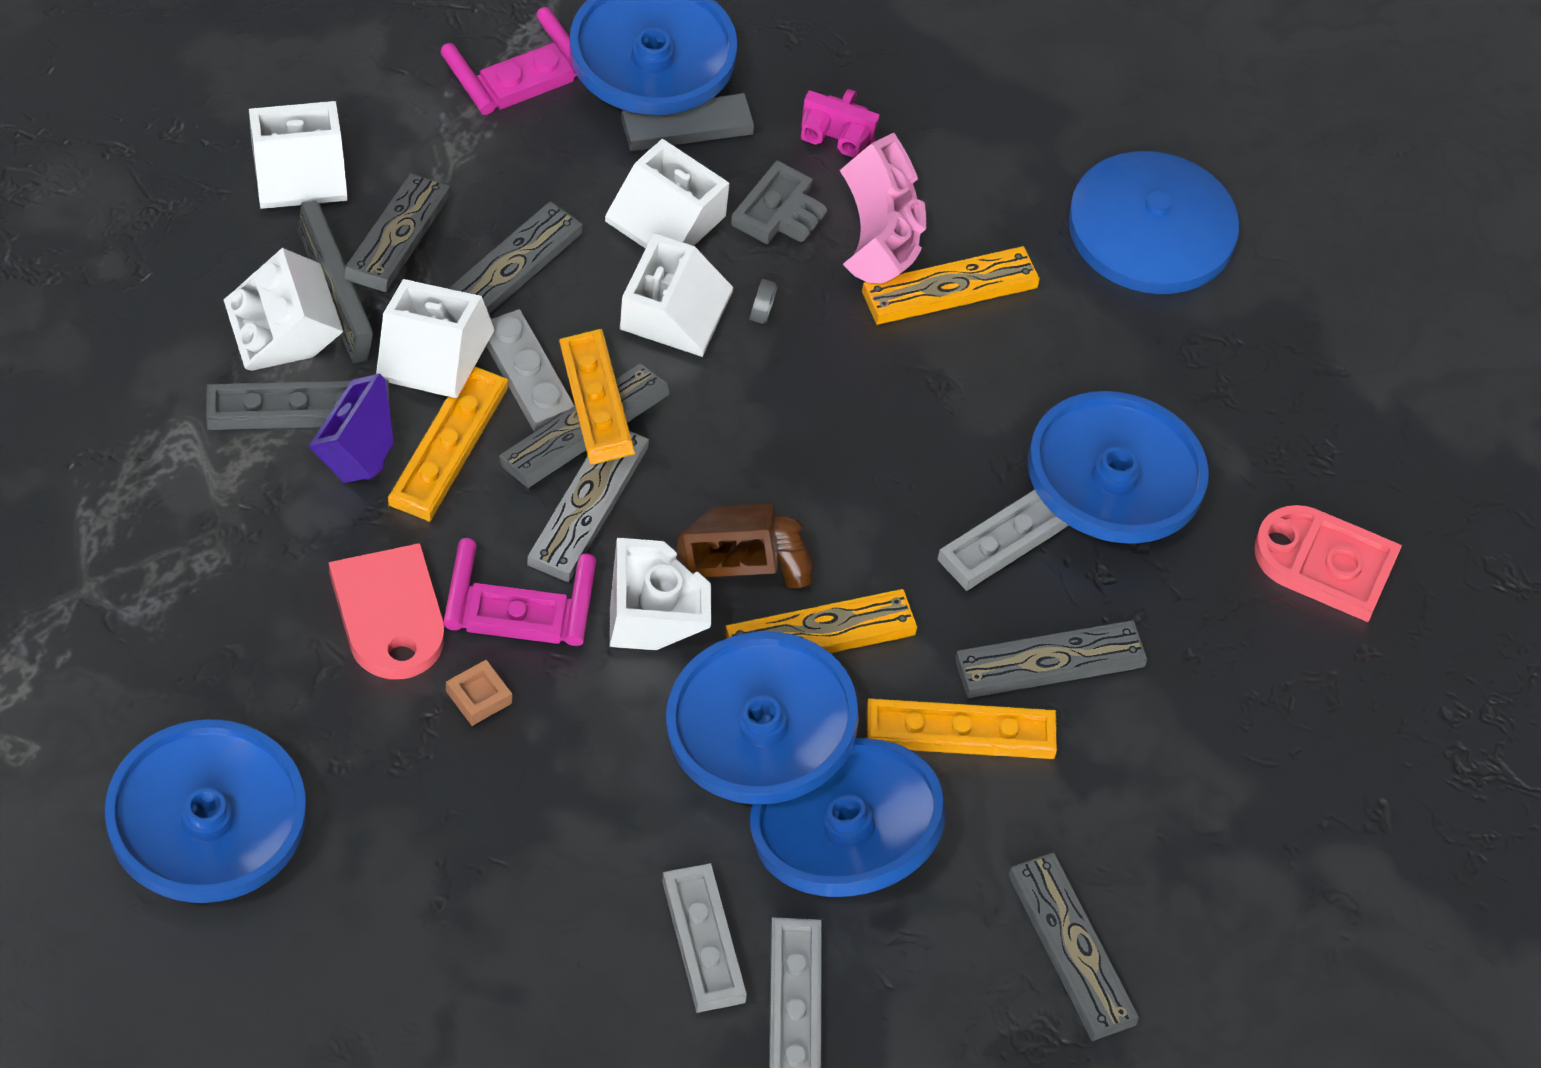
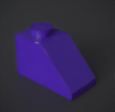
M379 373L351 380L308 446L343 483L362 479L368 480L375 477L385 465L384 458L394 444L386 379Z

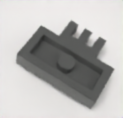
M777 160L734 211L731 226L767 245L778 231L797 241L803 242L808 237L809 231L816 227L818 220L822 219L827 213V208L823 203L808 196L812 190V178Z

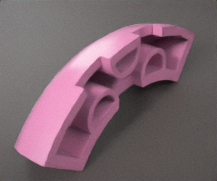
M895 133L871 143L840 170L855 198L861 225L858 247L853 256L843 265L855 277L868 283H884L905 271L919 255L922 248L919 246L920 234L926 230L925 202L917 199L913 185L918 180L911 160Z

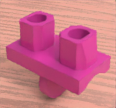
M847 89L843 99L832 95L825 96L809 90L804 99L801 139L816 145L822 143L825 135L838 139L837 149L842 154L855 158L864 148H867L876 141V129L880 114L869 111L867 107L855 104L857 91Z

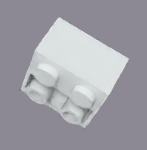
M336 101L249 109L251 143L260 209L301 205L302 202L314 200L317 203L347 201L343 150Z
M661 139L635 162L605 216V222L645 249L653 233L694 246L726 216L729 182L664 139Z
M653 233L622 296L620 330L703 357L732 295L733 286L695 246Z
M281 248L224 299L244 367L250 371L313 358L343 332L321 264L284 248Z
M403 279L383 313L376 374L380 373L392 384L457 398L495 331L482 296Z

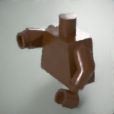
M748 504L711 508L691 527L684 529L679 534L675 549L677 553L676 559L692 574L699 572L703 577L774 574L777 572L780 560L785 586L788 588H802L812 583L811 573L814 566L800 534L803 525L795 518L776 515L773 504Z

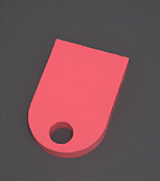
M1293 505L1279 508L1263 520L1255 539L1254 551L1261 569L1276 583L1369 622L1402 545L1315 508ZM1269 534H1284L1291 543L1288 545L1276 544L1270 539Z
M420 543L329 562V574L350 649L355 660L362 668L375 676L397 680L417 676L425 672L437 661L444 645V624ZM397 647H408L415 652V655L406 661L395 660L389 654Z

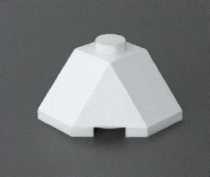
M617 538L610 601V647L658 650L710 628L711 583L699 572L692 574L676 559L677 553L664 541Z

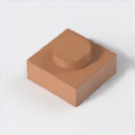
M487 660L446 681L447 694L471 726L512 704L511 691Z

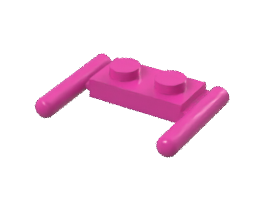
M540 8L537 11L536 17L553 43L480 70V75L476 76L453 43H446L442 46L440 51L442 57L483 115L492 113L496 107L501 110L574 81V77L577 74L570 59V36L550 8Z
M463 538L459 541L443 622L445 628L450 630L466 628V632L555 644H560L561 640L572 646L583 644L596 567V558L593 555L585 553L579 556L572 599H567V595L480 583H474L473 586H469L477 545L471 538Z

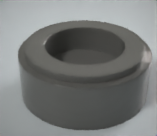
M762 278L749 318L750 321L763 325L767 323L778 289L776 282Z

